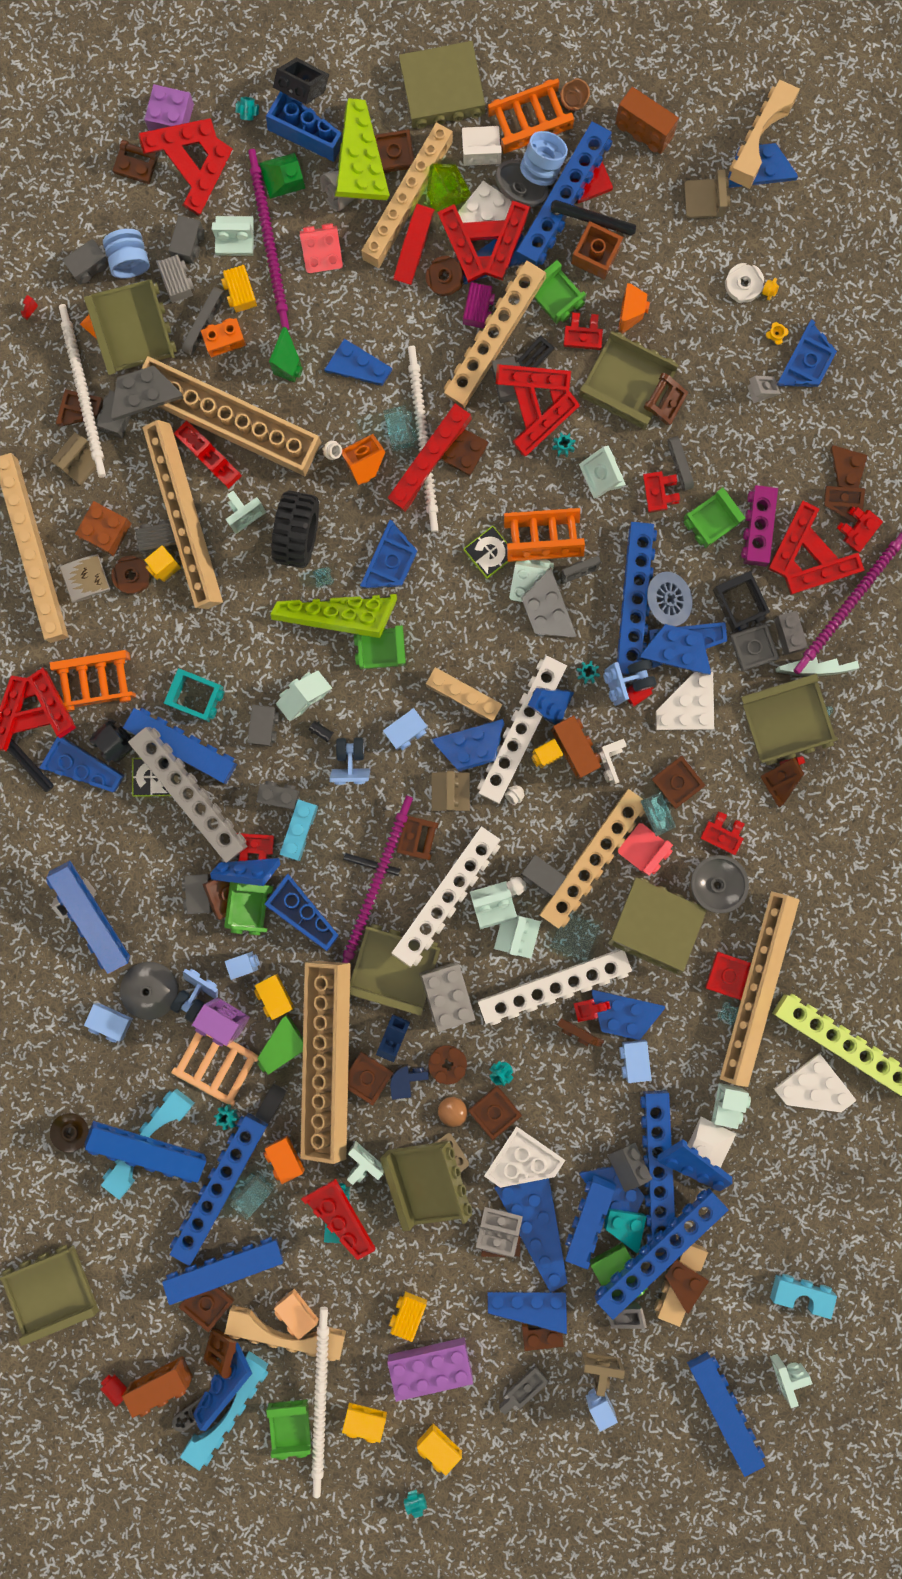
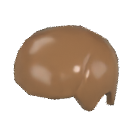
M579 78L567 82L560 93L561 103L566 109L571 111L582 109L590 97L589 86Z
M449 1097L439 1104L438 1116L446 1126L454 1128L461 1126L466 1121L468 1109L461 1099Z

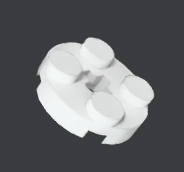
M740 263L730 270L725 280V287L728 295L736 302H751L761 293L764 276L757 266ZM741 279L749 281L747 287L741 285Z

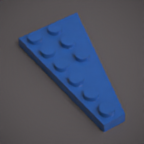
M549 1178L501 1188L495 1186V1190L507 1212L523 1216L519 1235L550 1293L567 1284Z

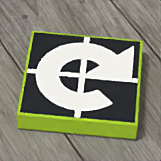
M494 526L490 527L463 549L486 579L508 563V543Z
M132 758L133 797L171 796L141 758ZM164 758L161 763L166 769L169 766V762Z

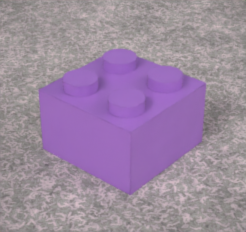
M154 84L144 119L148 130L189 123L194 106L191 94Z

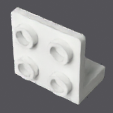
M499 126L462 128L464 166L501 164Z
M624 739L598 749V754L602 760L600 765L603 764L605 768L603 772L604 778L611 785L619 783L610 757L623 752L622 748L626 747Z

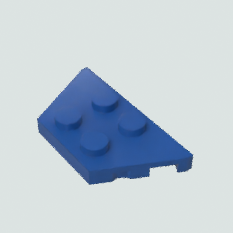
M776 143L759 145L762 163L752 185L797 180V173ZM736 153L735 160H738L739 156ZM729 180L728 188L742 187V185Z
M811 319L777 383L778 386L818 387L837 351L832 344L828 343L823 332L820 333L816 328L814 320Z
M389 520L361 582V588L402 587L417 555V550L392 520Z
M667 624L660 628L657 635L652 638L648 646L638 657L684 670L711 675L702 633Z
M503 719L438 737L432 739V741L459 772L496 760L497 748L501 741L500 735L505 724Z
M593 989L591 991L595 1004L609 1001L611 1009L597 1012L601 1031L609 1034L640 1040L665 1009L664 1005Z
M613 1166L597 1168L596 1170L586 1172L581 1171L579 1173L586 1184L588 1180L592 1181L593 1175L616 1184L609 1206L610 1209L638 1212L645 1196L638 1187L625 1192Z

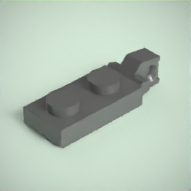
M536 1365L503 1396L505 1400L499 1405V1408L504 1415L512 1408L515 1411L518 1408L521 1409L548 1384V1379Z

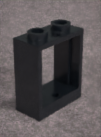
M296 57L277 68L273 88L306 105L325 92L329 74Z
M751 571L722 583L713 589L732 631L735 629L742 631L748 628V624L753 621L757 624L767 619L766 615L770 613ZM746 583L759 613L736 623L723 593Z

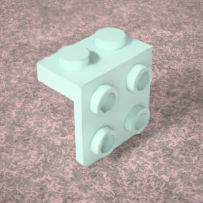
M547 559L516 561L509 598L522 602L521 597L545 574L546 570L551 567L553 571L554 563Z

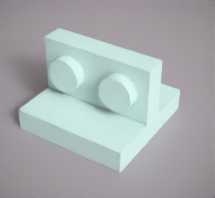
M216 216V222H212V231L215 236V254L253 256V216Z
M603 446L579 464L593 498H598L607 491L619 489L626 485L609 446Z
M234 491L227 494L230 499L227 503L234 514L229 516L226 521L235 534L266 513L257 497L244 506Z
M507 881L470 891L480 929L517 919L511 892L507 888Z
M517 915V919L501 923L494 949L531 959L541 921Z
M355 1141L350 1147L348 1155L357 1164L350 1171L347 1180L352 1185L356 1181L360 1183L366 1176L367 1171L379 1180L384 1173L381 1162Z
M778 1354L770 1356L784 1398L791 1408L799 1406L794 1390L811 1385L810 1375L801 1363H790L786 1368Z

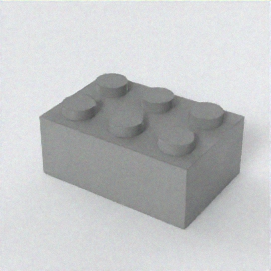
M457 962L420 973L434 1025L438 1032L475 1020L460 965Z

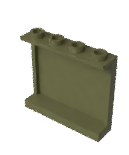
M473 41L399 55V65L403 76L412 128L422 129L427 125L436 124V122L440 125L452 120L459 122L464 118H479L485 114V101Z
M152 279L84 296L108 375L114 374L116 371L143 365L147 356L157 361L170 357L175 358L174 353L177 352L174 340L170 341L168 334L172 332L169 322H164L162 314H166L163 302H158L159 288L157 282L153 283Z
M611 331L592 371L580 389L579 396L646 430L654 415L644 408L646 401H649L658 385L661 373H666L673 378L679 365L673 359L664 358L657 351L643 347L640 342L631 341L624 334ZM668 385L664 387L659 399L655 404L656 406H658L660 401L662 400L668 388Z
M817 674L740 698L761 764L766 763V766L778 763L777 759L781 757L788 760L796 757L795 753L801 751L804 754L815 751L814 747L821 745L823 749L834 746L833 742L838 740L835 737L818 684Z
M635 878L631 883L630 892L614 932L607 944L679 976L685 970L707 910L696 901L686 900L681 894L670 893L663 886L650 884L647 879Z
M373 923L371 927L366 926L350 982V995L421 1016L426 994L420 973L435 968L441 947L437 946V942H433L428 950L424 948L420 954L423 956L417 966L412 965L410 968L392 955L393 950L403 937L400 935V931L390 929L387 932L382 930L383 926ZM411 941L408 947L410 950L416 951L420 945L417 941Z
M450 1141L392 1149L380 1157L403 1231H410L414 1225L458 1219H461L462 1224H465L472 1216V1206L468 1202L466 1187L462 1183L461 1171L457 1166L455 1152L451 1147Z
M67 1244L55 1249V1253L49 1255V1252H45L37 1256L38 1260L31 1262L29 1259L20 1263V1267L16 1269L9 1267L1 1271L0 1281H2L22 1336L19 1338L21 1346L94 1317L99 1311L74 1245L67 1247Z

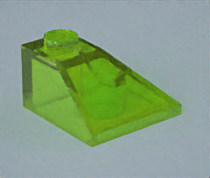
M434 163L430 165L427 196L435 211H441L453 204L457 206L470 198L472 194L456 165Z

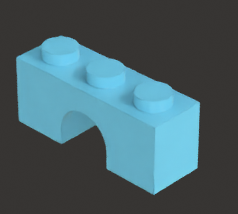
M298 799L280 855L298 861L301 860L307 834L318 809L317 805Z
M787 1274L775 1276L770 1296L773 1303L793 1308L798 1297L808 1296V1310L812 1314L828 1319L832 1318L837 1295L832 1291V1288L826 1285H820V1287L813 1286L812 1282L801 1279V1282Z

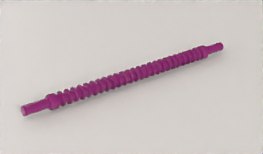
M249 149L250 175L252 176L251 180L253 181L252 185L255 191L257 211L260 212L258 216L261 217L259 221L261 222L260 226L263 232L262 237L264 238L266 257L269 258L267 262L270 268L269 273L271 274L273 293L276 294L274 296L276 299L275 304H277L276 311L280 315L282 328L286 327L289 331L288 306L285 304L286 299H284L285 294H283L281 273H279L280 268H278L279 263H277V249L275 248V239L272 237L274 233L271 232L273 228L270 227L272 223L270 222L268 202L266 201L267 197L265 196L266 192L264 191L265 187L263 186L264 182L261 176L262 170L258 166L256 150Z
M902 532L895 541L890 542L888 548L879 557V560H876V564H873V568L869 569L870 572L866 573V576L863 577L857 588H854V592H851V596L847 597V600L844 601L838 612L834 614L835 616L828 621L829 625H825V629H822L819 637L815 638L816 641H813L809 649H806L803 653L804 657L793 669L796 674L799 675L806 665L815 659L816 654H819V650L823 648L822 646L826 645V642L829 641L828 637H832L835 629L839 628L838 625L842 624L841 621L848 617V613H851V609L855 607L854 605L858 604V601L861 600L867 589L871 587L870 585L874 583L873 581L880 576V573L883 572L889 561L893 559L892 557L899 552L902 544Z
M406 795L400 813L396 814V822H393L395 826L391 827L393 831L389 833L391 836L387 838L389 842L385 843L387 847L383 848L385 852L381 853L383 857L379 858L381 862L377 863L379 867L375 869L377 872L373 874L375 878L371 879L373 883L369 884L371 888L367 889L369 893L366 894L367 898L364 899L365 903L362 904L363 909H360L361 914H358L359 919H356L357 924H354L355 929H352L353 934L350 935L351 939L348 940L349 945H346L347 950L343 951L341 963H350V960L354 959V951L357 950L355 947L359 945L358 940H361L360 935H363L364 925H367L365 921L369 919L367 916L371 914L369 911L373 909L371 907L372 904H375L373 900L377 899L375 895L379 894L377 890L381 889L379 885L383 884L381 880L385 878L383 875L387 873L385 869L389 868L387 864L391 863L389 859L393 858L391 854L395 853L393 849L397 847L395 844L399 842L397 839L401 837L399 833L403 832L401 828H404L403 824L407 822V813L413 797Z

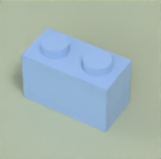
M413 708L384 729L383 732L396 750L401 749L403 751L411 745L410 741L415 737L419 739L427 733L425 730L428 727Z
M253 952L224 961L231 980L258 970L257 966L260 965L257 955H253Z
M95 1003L84 1026L89 1028V1032L97 1035L101 1033L106 1036L107 1040L116 1043L124 1039L133 1018L100 1003Z
M644 1039L622 1042V1047H619L620 1058L624 1059L625 1065L621 1067L622 1077L626 1078L628 1083L652 1081L647 1041Z
M595 1388L591 1389L588 1395H586L587 1404L601 1432L618 1423L606 1392L605 1397L597 1396Z

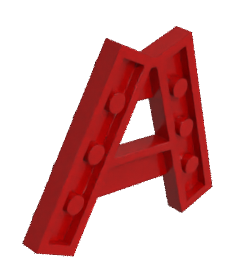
M211 118L139 133L138 137L144 155L164 151L190 185L191 189L182 206L199 216L233 148L216 137ZM199 143L208 154L200 170L183 146Z
M512 200L505 220L463 223L455 204L437 212L468 283L484 275L504 280L529 215L530 206ZM497 239L491 256L478 257L471 241Z
M497 364L496 384L514 386L525 430L512 442L523 456L526 457L580 406L569 391L571 371ZM534 388L549 389L553 404L542 414Z
M805 501L800 503L768 567V570L785 578L790 595L865 571L859 553L838 559L815 533L811 526L820 509ZM801 545L817 561L818 566L802 570L796 564L794 559Z
M41 668L28 678L10 676L0 705L1 751L7 752L14 733L51 725L56 736L61 739L76 728L46 669ZM32 696L38 698L42 707L20 712L25 698Z

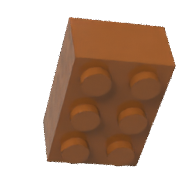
M632 86L619 104L615 124L621 131L630 133L636 141H642L648 145L651 151L662 154L674 137L679 117Z
M573 715L554 725L551 731L577 780L601 768L600 763H602V760L597 752H593L591 748L593 743L590 737L584 735L582 722Z
M181 1356L131 1382L122 1395L131 1417L134 1418L138 1415L143 1417L151 1411V1408L155 1406L160 1408L167 1404L169 1399L173 1397L177 1399L183 1396L190 1386L193 1375L184 1357Z

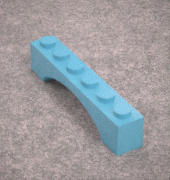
M178 1089L173 1092L169 1091L163 1098L165 1103L162 1107L157 1106L150 1115L153 1117L149 1123L145 1122L139 1129L140 1135L150 1137L164 1124L175 1119L181 1121L195 1102ZM117 1160L115 1161L117 1164L113 1170L109 1169L102 1177L105 1181L101 1186L120 1200L135 1181L132 1178L134 1166L127 1165L125 1161Z
M250 1351L245 1358L252 1371V1375L236 1393L230 1409L211 1429L200 1435L194 1433L180 1456L181 1459L199 1471L203 1465L207 1466L213 1457L212 1451L214 1448L219 1449L224 1441L222 1436L226 1431L229 1433L235 1424L233 1419L236 1415L240 1416L246 1407L245 1401L247 1398L252 1399L257 1391L255 1386L259 1381L262 1383L268 1374V1371H266L268 1363Z

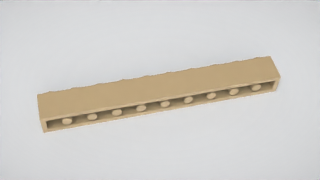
M156 420L142 428L195 608L209 609L223 603L171 423Z
M12 453L0 456V485L44 640L52 643L69 638L19 461Z
M771 891L720 1080L738 1086H749L799 899Z

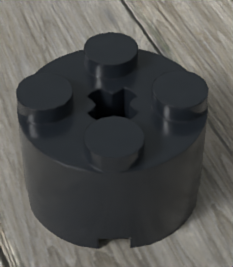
M108 719L92 734L89 741L93 746L98 747L102 751L101 755L106 761L110 762L113 760L119 763L133 750L128 743L132 737L122 726L119 728L115 726L116 721Z

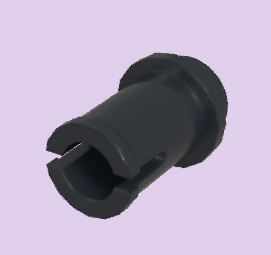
M315 720L308 729L311 731V734H316L327 743L334 734L333 731L321 725L320 721L317 722Z

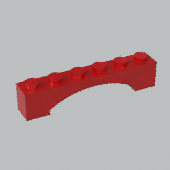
M456 403L453 405L388 496V499L393 504L406 512L438 461L472 420L470 413Z

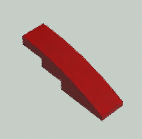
M416 204L393 280L412 285L423 248L427 241L435 209Z
M188 421L174 432V435L228 489L242 477L240 472Z

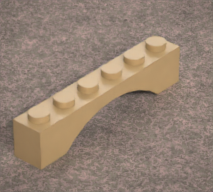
M782 80L778 81L776 87L772 86L767 97L770 98L769 101H764L760 110L761 116H756L752 125L754 127L753 131H748L745 138L746 144H742L737 153V156H739L738 160L734 159L729 171L732 173L729 180L746 188H751L762 163L759 154V139L771 124L789 115L800 88Z
M232 1305L224 1333L229 1335L230 1338L248 1339L251 1343L258 1344L262 1342L272 1348L283 1347L290 1352L301 1351L305 1352L308 1356H316L318 1352L316 1350L318 1347L316 1344L318 1341L317 1331L305 1334L298 1340L296 1336L293 1337L291 1334L277 1331L266 1325L256 1316L252 1309ZM329 1327V1344L327 1346V1358L329 1361L340 1360L346 1334L345 1330Z

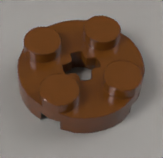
M440 256L431 262L432 265L426 271V282L435 294L449 296L462 288L464 272L461 265L450 256ZM446 271L449 274L446 280L440 279V276H443V272Z
M125 556L117 561L118 563L112 569L111 577L113 584L121 592L135 595L148 588L151 573L146 569L147 564L143 560L135 556ZM129 571L136 573L133 580L126 577V575H129Z
M442 1045L431 1054L428 1067L431 1076L438 1083L449 1085L460 1081L465 1075L467 1060L464 1053L457 1047ZM446 1059L449 1062H453L450 1070H447L446 1067L442 1068V1064L445 1063Z

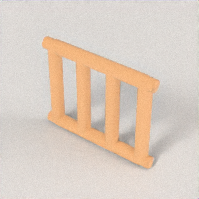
M196 1032L179 1065L171 1073L233 1107L236 1101L234 1099L252 1065L258 1061L259 1055L234 1041L227 1045L230 1051L213 1083L209 1086L202 1082L201 1079L219 1047L216 1043L212 1042L194 1077L184 1072L203 1035ZM239 1053L247 1057V1060L229 1094L226 1095L218 1091V1088L235 1056Z

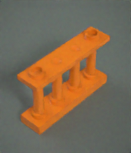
M558 78L547 80L539 86L501 100L496 99L488 104V116H497L504 134V138L501 139L503 154L527 146L535 132L547 131L559 134L573 128L574 117L572 112L568 114L563 113L555 93L559 89ZM547 95L557 116L550 121L546 120L538 101L539 98ZM531 102L539 125L534 127L528 126L520 105ZM512 108L522 131L515 134L511 133L503 113Z
M580 508L504 513V528H511L512 543L507 544L508 562L584 556L585 541L584 538L577 539L575 523H580ZM568 524L569 539L558 540L556 525ZM549 525L550 541H539L537 526ZM518 527H530L531 542L520 543Z
M122 650L50 662V669L60 675L63 701L67 711H75V707L117 700L120 703L130 702L131 698H135L136 693L128 692L124 670L125 661L130 660L129 652ZM114 663L116 665L120 688L119 694L109 695L105 671L106 664ZM92 666L97 668L101 696L90 698L86 673L88 667ZM76 669L79 673L82 700L71 701L67 674L69 670Z

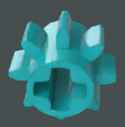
M241 97L240 101L236 103L235 113H240V119L254 120V116L259 114V105L255 104L254 98Z
M561 432L559 438L553 439L556 445L552 447V450L558 451V457L561 454H565V457H568L569 451L574 452L575 448L571 445H574L576 440H571L570 433L563 435ZM561 442H564V444L567 445V447L564 448V446L561 445Z
M592 661L587 665L582 662L583 668L576 669L580 673L577 679L582 678L584 685L587 681H591L594 684L595 680L593 677L600 676V674L596 673L599 666L594 667ZM587 668L591 669L590 673H593L589 677H586V673L583 672Z
M498 1061L497 1064L494 1063L489 1069L492 1072L490 1078L496 1085L505 1086L506 1083L509 1084L514 1078L511 1075L514 1071L507 1062Z
M226 1105L225 1108L219 1107V1113L214 1115L217 1121L216 1126H223V1130L229 1127H236L234 1122L240 1119L237 1117V1109H231V1105Z
M417 1489L408 1492V1498L404 1499L407 1514H412L414 1518L423 1516V1510L427 1509L424 1494H419Z

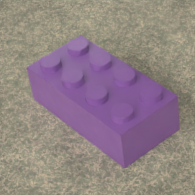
M217 997L203 1005L192 1026L196 1028L195 1031L203 1036L207 1034L212 1037V1041L217 1045L227 1046L239 1037L250 1016Z
M465 1337L388 1355L387 1363L396 1402L473 1384V1374Z

